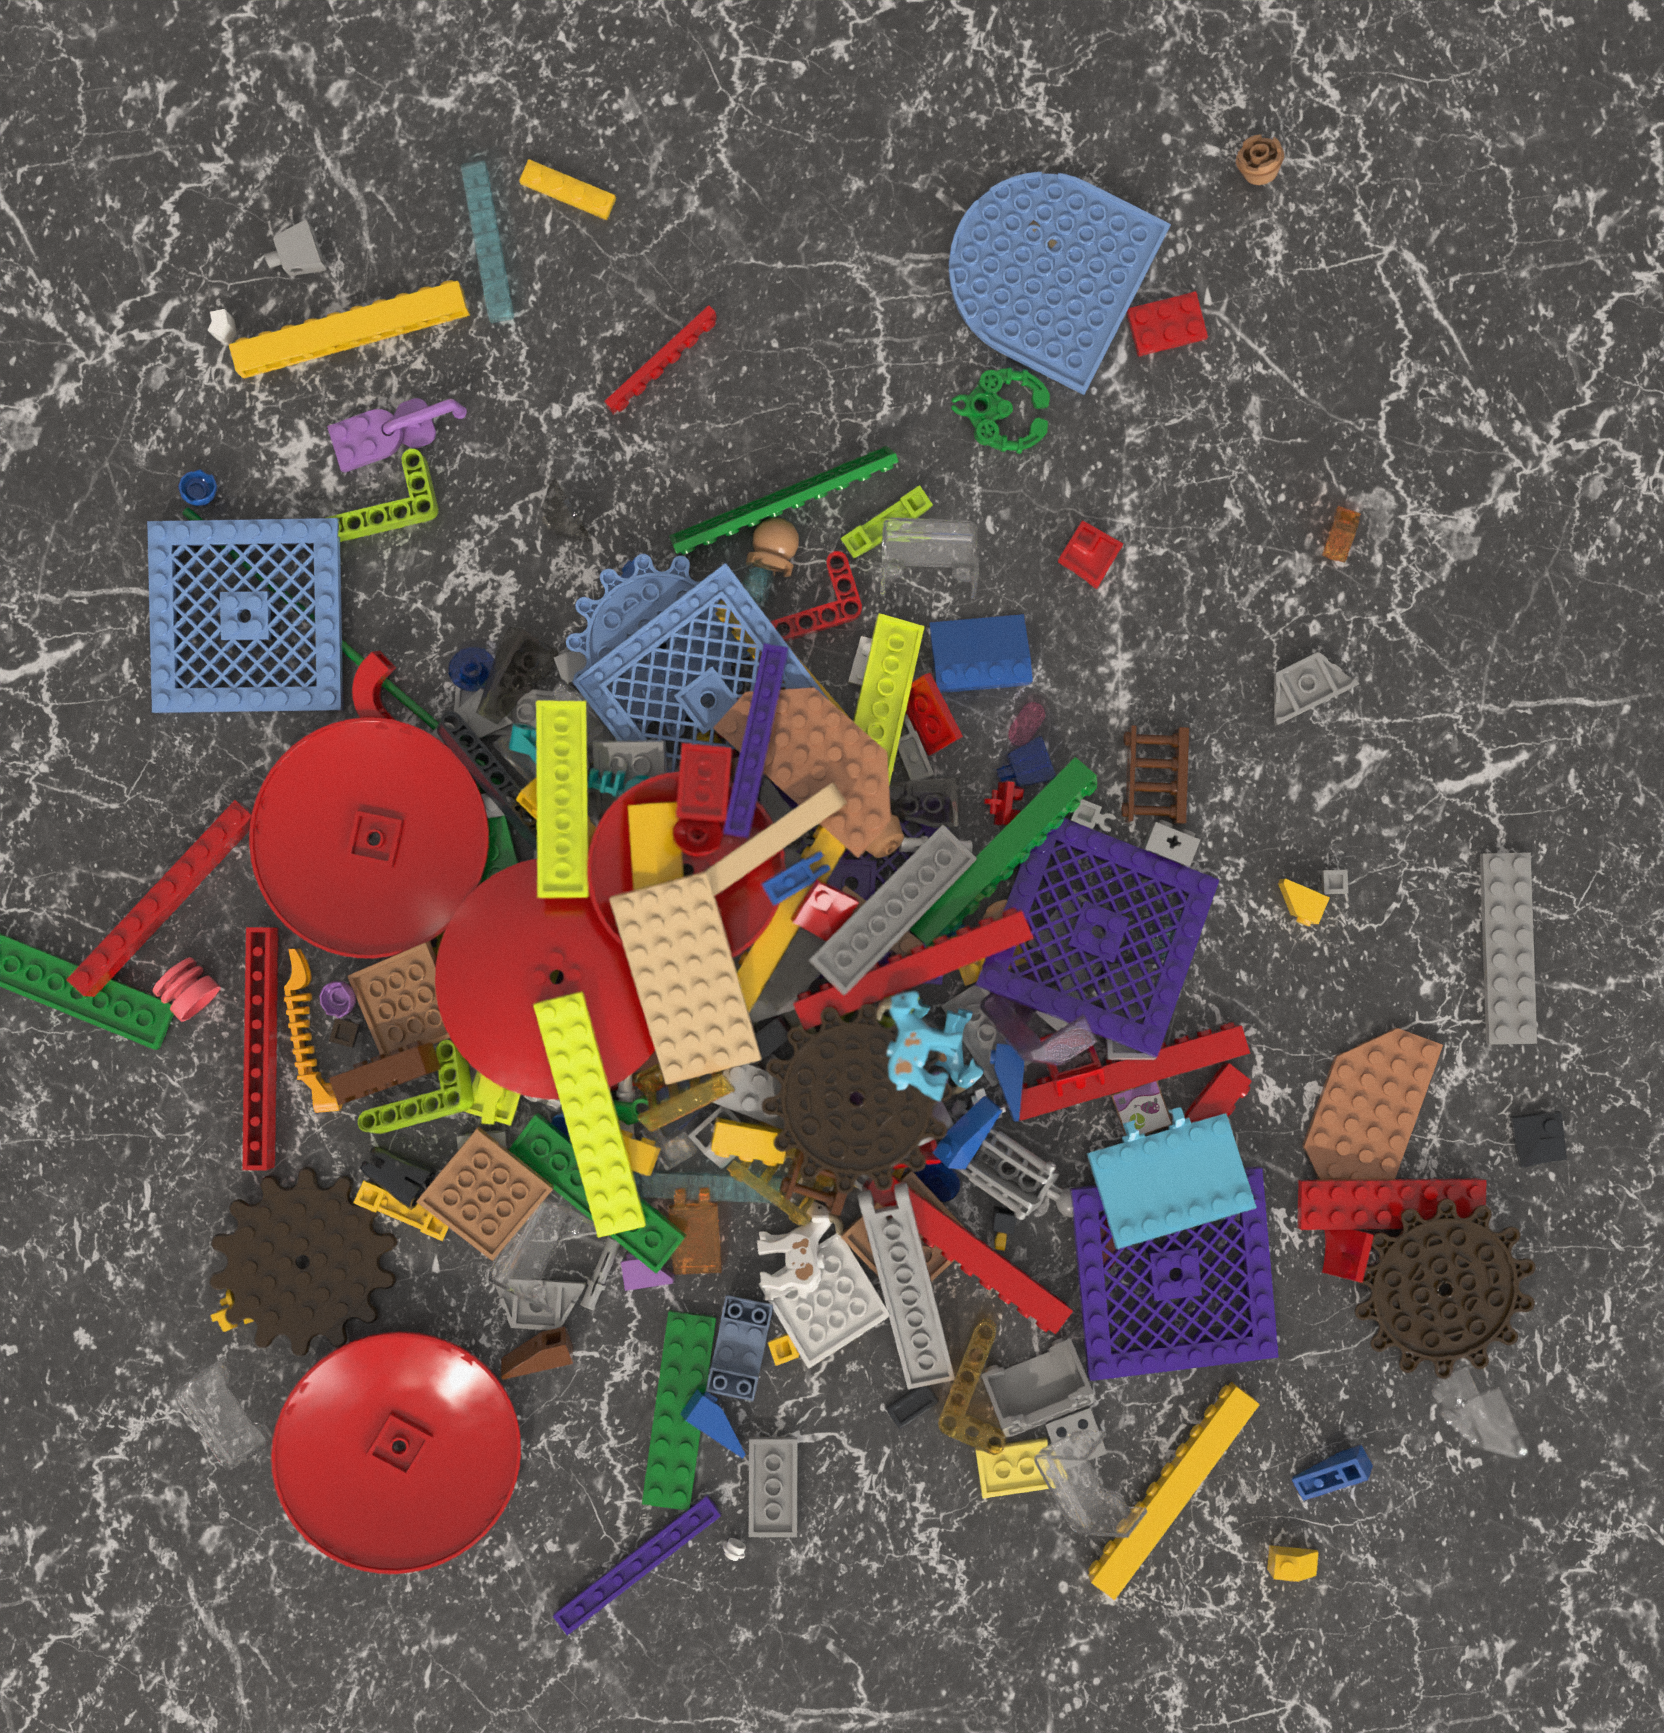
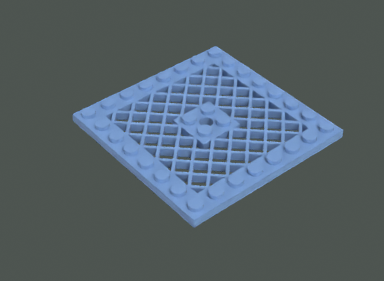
M339 519L147 521L152 713L343 710ZM283 544L298 545L292 551H290ZM307 544H314V550ZM218 545H227L221 552H219L214 547ZM237 545L250 546L243 552ZM260 545H274V546L267 552V551H266L262 546H260ZM190 546L203 547L196 553ZM257 548L264 556L255 564L249 556ZM281 548L287 556L279 564L272 556ZM303 548L311 554L304 563L296 557ZM210 549L216 557L208 565L201 557ZM232 549L240 555L233 564L225 558ZM185 550L193 556L186 565L178 559ZM269 560L276 568L267 576L261 570V567ZM291 560L299 566L292 576L284 569ZM222 561L228 569L220 577L213 569ZM244 561L252 567L245 576L237 570ZM197 562L205 568L198 576L190 571ZM313 562L314 574L308 569ZM175 563L181 568L177 574ZM304 571L312 578L305 587L296 581ZM280 572L288 578L281 587L272 581ZM209 573L217 579L210 588L202 582ZM233 573L241 579L234 588L226 582ZM256 573H259L265 580L256 588L249 580ZM185 574L194 580L186 589L179 583ZM246 584L253 592L239 591ZM269 584L276 590L271 598L270 592L263 591ZM292 584L300 590L293 599L285 593ZM199 585L206 593L197 601L190 593ZM223 585L229 592H220L219 599L214 593ZM313 586H315V598L308 592ZM176 587L182 592L177 599ZM280 596L288 602L281 612L273 605ZM304 596L312 602L305 611L297 605ZM210 597L217 603L211 612L202 606ZM186 598L194 604L187 613L179 606ZM292 608L301 614L294 623L285 617ZM198 609L206 615L199 624L191 618ZM248 609L251 613V619L243 623L240 619L241 612ZM314 609L315 622L309 617ZM271 610H272L275 614H277V616H276L272 621H271ZM177 612L183 616L178 622ZM219 612L221 623L215 618ZM306 619L313 627L304 635L297 627ZM281 620L289 626L282 635L274 629ZM187 621L195 628L188 636L179 630ZM210 621L218 627L211 636L203 630ZM293 631L301 638L294 647L286 641ZM199 633L207 640L200 648L192 642ZM272 633L277 640L269 648L262 640H271ZM315 633L316 646L309 640ZM177 635L183 640V641L178 645V647H177ZM220 635L221 640L229 641L223 648L215 641ZM242 640H253L247 647L239 642ZM305 643L313 650L306 659L298 653ZM258 644L266 651L259 659L251 653ZM281 644L289 650L283 659L274 652ZM187 645L195 651L188 661L180 654ZM211 645L218 651L212 660L204 654ZM234 645L242 651L235 660L227 653ZM295 655L302 663L293 671L286 663ZM223 656L231 663L224 672L216 666ZM246 656L255 663L247 672L239 665ZM270 656L278 662L271 671L263 665ZM199 657L207 663L200 672L192 666ZM315 657L316 669L310 664ZM178 659L184 664L179 670ZM282 667L290 674L283 683L275 677ZM307 667L314 675L305 683L298 675ZM235 668L243 675L236 683L228 677ZM258 668L266 674L260 683L251 677ZM188 669L196 676L189 684L181 678ZM211 669L219 675L212 684L204 677ZM295 679L302 687L287 686ZM248 680L254 687L241 686ZM272 680L278 687L264 686ZM317 680V686H312L313 683ZM201 681L208 688L194 687ZM225 681L231 688L217 687ZM178 683L181 684L184 688H178Z
M726 563L572 681L617 741L648 740L647 737L675 741L673 754L666 753V757L673 758L671 769L667 765V773L677 772L675 771L677 759H681V755H678L679 742L735 749L728 741H726V744L713 742L715 734L713 727L738 701L737 698H741L742 695L737 694L739 681L752 682L751 691H754L757 669L760 663L758 662L760 650L762 651L764 643L788 647L789 651L783 674L785 683H782L781 687H786L785 689L815 688L827 698ZM722 598L726 605H720L715 603ZM714 607L727 609L725 623L712 621ZM709 608L708 620L695 619ZM731 611L741 625L729 623ZM695 622L707 624L706 637L693 636ZM690 623L689 635L677 634L678 631ZM711 625L724 626L723 640L710 638ZM728 627L741 628L740 642L727 641ZM745 630L756 644L744 643ZM671 637L669 650L657 648ZM675 637L688 639L686 652L674 651ZM692 639L705 641L703 654L691 653ZM709 642L722 643L720 657L708 655ZM726 644L739 646L737 659L725 658ZM743 646L756 648L754 662L741 660ZM656 652L669 653L667 667L655 665ZM651 653L650 664L638 663ZM673 654L686 656L684 669L672 668ZM690 656L703 658L701 671L688 670ZM707 659L720 660L718 672L713 666L706 671ZM724 661L737 663L735 676L722 675ZM741 664L754 665L752 679L739 677ZM637 666L650 668L648 681L636 680ZM632 667L631 679L620 678L622 674ZM654 669L667 670L665 684L653 682ZM671 671L684 673L682 686L669 684ZM688 674L700 675L687 685ZM722 678L735 680L733 692ZM618 681L630 683L629 696L617 694ZM613 682V689L611 692V690L608 688V685ZM635 684L647 685L646 698L633 697ZM652 686L664 687L663 701L650 699ZM669 688L681 690L674 695L679 703L667 701ZM706 693L712 694L715 698L714 705L709 708L705 707L701 702L702 696ZM617 698L628 700L627 711ZM633 701L645 702L644 715L631 714ZM650 703L662 704L661 718L648 716ZM667 705L679 707L678 720L665 718ZM683 709L693 722L682 721ZM632 718L643 719L642 731ZM648 720L660 722L659 734L646 733ZM664 722L677 724L675 737L663 735ZM681 725L694 726L692 739L680 738ZM698 728L702 734L711 729L709 742L697 740ZM762 774L761 782L767 778L765 774Z

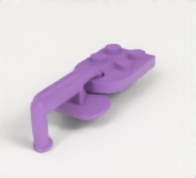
M415 398L401 403L394 415L382 409H374L327 427L340 469L346 473L393 455L402 443L413 449L430 444L436 436L432 418L452 411L454 417L462 419L466 416V408L454 399H447L428 406L422 399Z

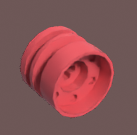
M192 957L184 959L170 968L153 988V993L156 996H162L161 1001L163 1003H168L175 999L170 1007V1011L182 1022L190 1019L208 1005L221 988L211 976L207 975L198 980L203 972V968L201 966L195 967L197 962Z

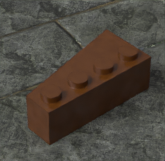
M420 1040L408 1044V1050L404 1051L403 1047L389 1051V1057H386L385 1054L370 1058L372 1063L368 1064L367 1060L354 1064L353 1070L330 1077L329 1080L338 1106L440 1070L441 1067L432 1042L422 1045Z

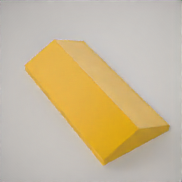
M677 803L628 806L634 890L683 877L682 852L675 845L672 838L673 827L679 820L676 818Z

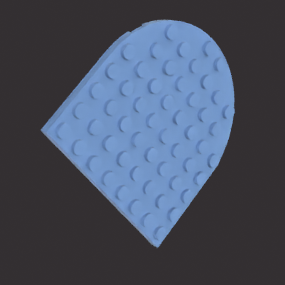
M1033 172L1011 177L991 187L987 193L976 200L958 225L949 258V281L953 299L965 323L988 346L1085 395L1171 224L1074 176L1062 173L1056 175Z

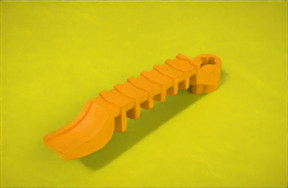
M300 948L288 949L292 973L288 983L284 986L286 995L284 1002L287 1003L286 1015H289L290 1021L288 1027L291 1028L292 1036L290 1038L294 1044L293 1054L296 1055L295 1067L298 1068L299 1073L297 1080H302L312 1089L313 1108L316 1113L340 1111L342 1105L338 1106L331 1083L324 1081L321 1072H313V1067L317 1066V1059H307V1054H313L315 1050L314 1046H305L304 1041L312 1040V1034L303 1033L302 1028L310 1027V1020H301L300 1015L309 1014L310 1007H298V1002L311 1001L312 993L296 994V990L306 988L311 982L312 975Z

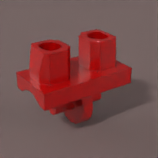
M998 782L997 790H992L991 799H984V804L990 805V814H995L994 825H1008L1021 812L1020 810L1012 809L1013 800L1022 801L1024 789L1015 786V782Z

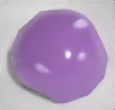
M342 981L329 982L323 987L319 996L320 1005L326 1014L336 1016L337 1018H342L351 1012L356 1004V996L352 987Z

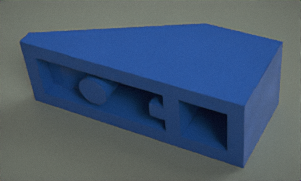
M997 1044L996 1050L991 1049L990 1064H994V1072L1013 1121L1018 1122L1026 1047Z
M983 1096L947 1131V1134L941 1139L933 1154L948 1168L965 1170L1003 1110L990 1098Z
M697 1389L680 1414L687 1422L743 1459L746 1454L722 1408L717 1404L718 1398L710 1392L705 1391V1393H702Z
M1362 1445L1338 1452L1292 1477V1481L1302 1500L1305 1501L1367 1481L1373 1465Z

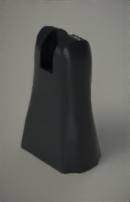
M373 1146L369 1154L383 1162V1166L379 1169L373 1164L363 1161L360 1169L368 1178L386 1190L397 1201L409 1210H412L418 1204L416 1202L433 1181L436 1169L405 1158L385 1148Z

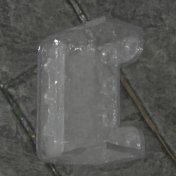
M1466 1365L1454 1370L1447 1379H1440L1438 1377L1431 1380L1434 1387L1431 1390L1432 1395L1438 1404L1441 1403L1444 1410L1441 1412L1445 1423L1448 1426L1451 1425L1455 1432H1460L1464 1439L1467 1438L1472 1445L1475 1444L1481 1449L1515 1459L1527 1455L1526 1447L1498 1387L1479 1394Z

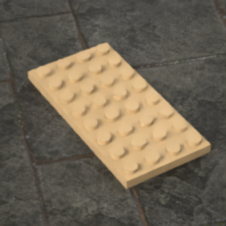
M705 871L611 896L612 908L665 1083L670 1084L761 1060L760 1050L708 872Z

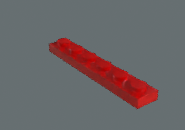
M708 305L604 401L612 414H615L617 411H623L634 395L638 396L646 389V384L650 380H656L664 372L663 368L669 363H675L686 347L691 348L699 339L698 336L704 331H710L716 324V312Z

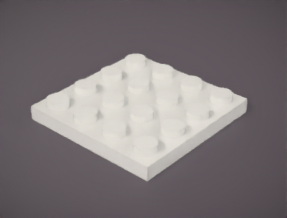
M838 1234L833 1235L818 1245L819 1253L824 1254L825 1267L821 1268L822 1278L817 1288L813 1292L808 1293L807 1298H802L798 1294V1290H793L785 1296L768 1300L770 1304H774L773 1310L808 1368L819 1363L891 1316L851 1248ZM786 1266L771 1276H780L787 1271ZM760 1282V1283H759V1286L761 1287L763 1293L765 1294V1288L761 1286V1282Z

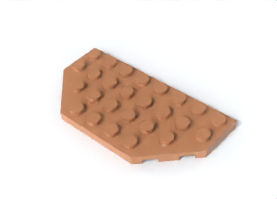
M817 689L780 690L763 774L799 806L834 783L847 801V804L819 824L859 858L891 822L887 751ZM754 691L745 692L713 727L716 732L740 753Z
M1394 1028L1381 1036L1372 1038L1357 1045L1355 1048L1334 1056L1302 1145L1311 1161L1318 1180L1396 1178L1441 1053L1442 1044L1402 1029Z

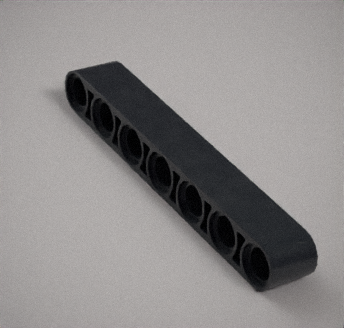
M445 712L437 725L439 737L467 768L473 778L526 842L537 851V820L516 800L522 789L457 712ZM444 723H451L455 728L450 729ZM460 741L467 742L470 747L462 746ZM475 760H482L485 766L478 765ZM491 778H496V779H498L501 784H500V785L494 784V783L491 781ZM506 797L514 798L516 803H510ZM522 815L530 817L532 822L524 821Z
M780 1014L755 1035L761 1060L751 1062V1064H759L788 1040V1032L793 1027L783 1014ZM722 1070L706 1074L652 1118V1121L666 1138L711 1103L709 1098Z

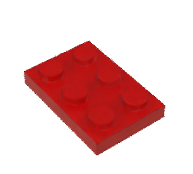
M1196 291L1128 308L1126 312L1138 357L1206 340L1208 337Z
M927 673L912 682L906 714L915 731H917L925 751L930 756L962 738L963 735L931 673Z
M682 743L676 818L726 822L732 748Z

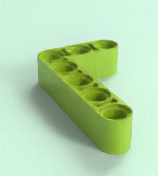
M408 449L401 457L410 495L409 498L326 517L340 520V522L338 521L340 542L430 521L437 516L438 505L428 463L418 450ZM413 458H420L417 466H410ZM420 480H424V487L420 490H416V483ZM425 503H430V509L422 513L420 510L421 506ZM406 508V516L398 518V512ZM379 514H384L383 521L375 524V517ZM360 519V526L357 529H352V523Z
M441 1041L436 1048V1055L441 1067L438 1070L441 1090L365 1110L359 1115V1128L364 1132L382 1134L467 1111L471 1108L474 1101L469 1062L462 1056L452 1041ZM458 1095H459L460 1098H459V1102L457 1103L456 1100H457V1097H458Z

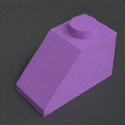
M631 1253L626 1254V1258H623L621 1261L625 1291L673 1284L675 1280L674 1274L664 1266L656 1274Z

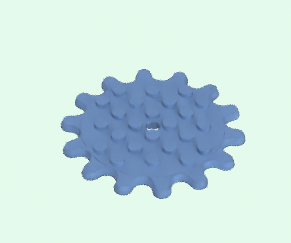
M640 554L635 558V572L630 578H622L612 569H605L601 572L600 581L605 588L604 596L599 600H592L587 597H581L577 600L576 610L587 619L588 626L584 632L571 634L566 639L568 649L583 653L587 659L586 666L575 673L573 680L702 582H697L690 578V563L686 557H675L671 567L667 571L661 572L654 568L652 560L648 555ZM714 607L712 621L721 622L715 615L718 610ZM709 608L695 619L708 620ZM695 622L693 636L706 637L707 624ZM690 623L678 631L677 634L689 635ZM711 625L710 638L723 640L724 626ZM728 627L727 641L739 642L731 633L732 627ZM671 637L665 641L667 650L670 648ZM675 637L674 651L686 652L688 639ZM692 639L691 653L703 654L705 641ZM709 642L708 655L720 657L722 643ZM726 644L725 658L737 659L739 646ZM743 646L742 658L750 656L747 651L749 647ZM656 652L655 665L667 667L669 653ZM651 653L638 663L650 664ZM673 654L672 668L684 669L686 656ZM690 656L688 670L701 671L703 658ZM707 659L706 671L713 666L718 672L720 660ZM724 661L722 675L735 676L731 671L732 662ZM637 666L636 680L648 681L650 668ZM632 667L622 674L620 678L631 679ZM654 669L653 682L665 684L667 670ZM671 671L669 684L682 686L684 673ZM688 674L687 685L700 675ZM722 678L733 692L735 680ZM618 681L617 694L629 696L630 683ZM742 681L738 682L737 693L742 690ZM613 682L608 685V688L611 690V692L613 689ZM635 684L633 697L646 698L647 685ZM652 686L650 699L663 701L664 687ZM669 688L667 701L679 703L674 695L681 690ZM709 693L704 694L701 699L702 704L708 708L714 705V696ZM617 698L627 711L628 700ZM633 701L631 714L644 715L645 702ZM650 703L648 716L661 718L662 704ZM667 705L665 718L678 720L679 707ZM684 709L682 721H684V719L688 715ZM632 718L642 731L643 719ZM652 720L647 721V728ZM664 722L668 734L675 737L677 724ZM681 725L680 736L685 731L684 725Z

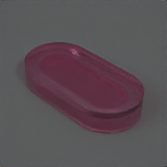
M1031 702L1026 704L1009 728L1008 739L1013 745H1026L1043 722L1045 710L1039 703Z

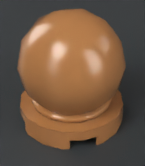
M773 517L764 519L757 525L753 533L752 546L755 552L748 553L746 565L752 563V569L761 573L775 576L776 572H783L784 577H790L793 564L789 560L794 557L798 549L799 535L793 524L784 518Z

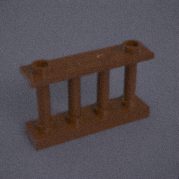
M1130 726L1128 731L1124 732V746H1127L1126 803H1122V817H1125V822L1130 823L1133 821L1134 815L1169 816L1172 819V824H1185L1189 728L1179 727L1172 735L1136 734L1137 726ZM1136 744L1171 745V747H1175V755L1171 759L1136 758ZM1135 767L1171 769V771H1174V781H1170V783L1135 782ZM1134 791L1170 792V795H1173V804H1170L1169 807L1134 805Z
M796 1149L787 1177H783L780 1185L781 1195L785 1199L790 1200L792 1192L823 1201L830 1213L840 1216L847 1194L840 1193L837 1190L836 1175L827 1169L819 1172V1175L832 1178L833 1182H835L833 1190L828 1193L796 1183L801 1165L804 1162L803 1152L800 1149Z

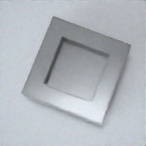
M1347 870L1321 871L1322 894H1348Z

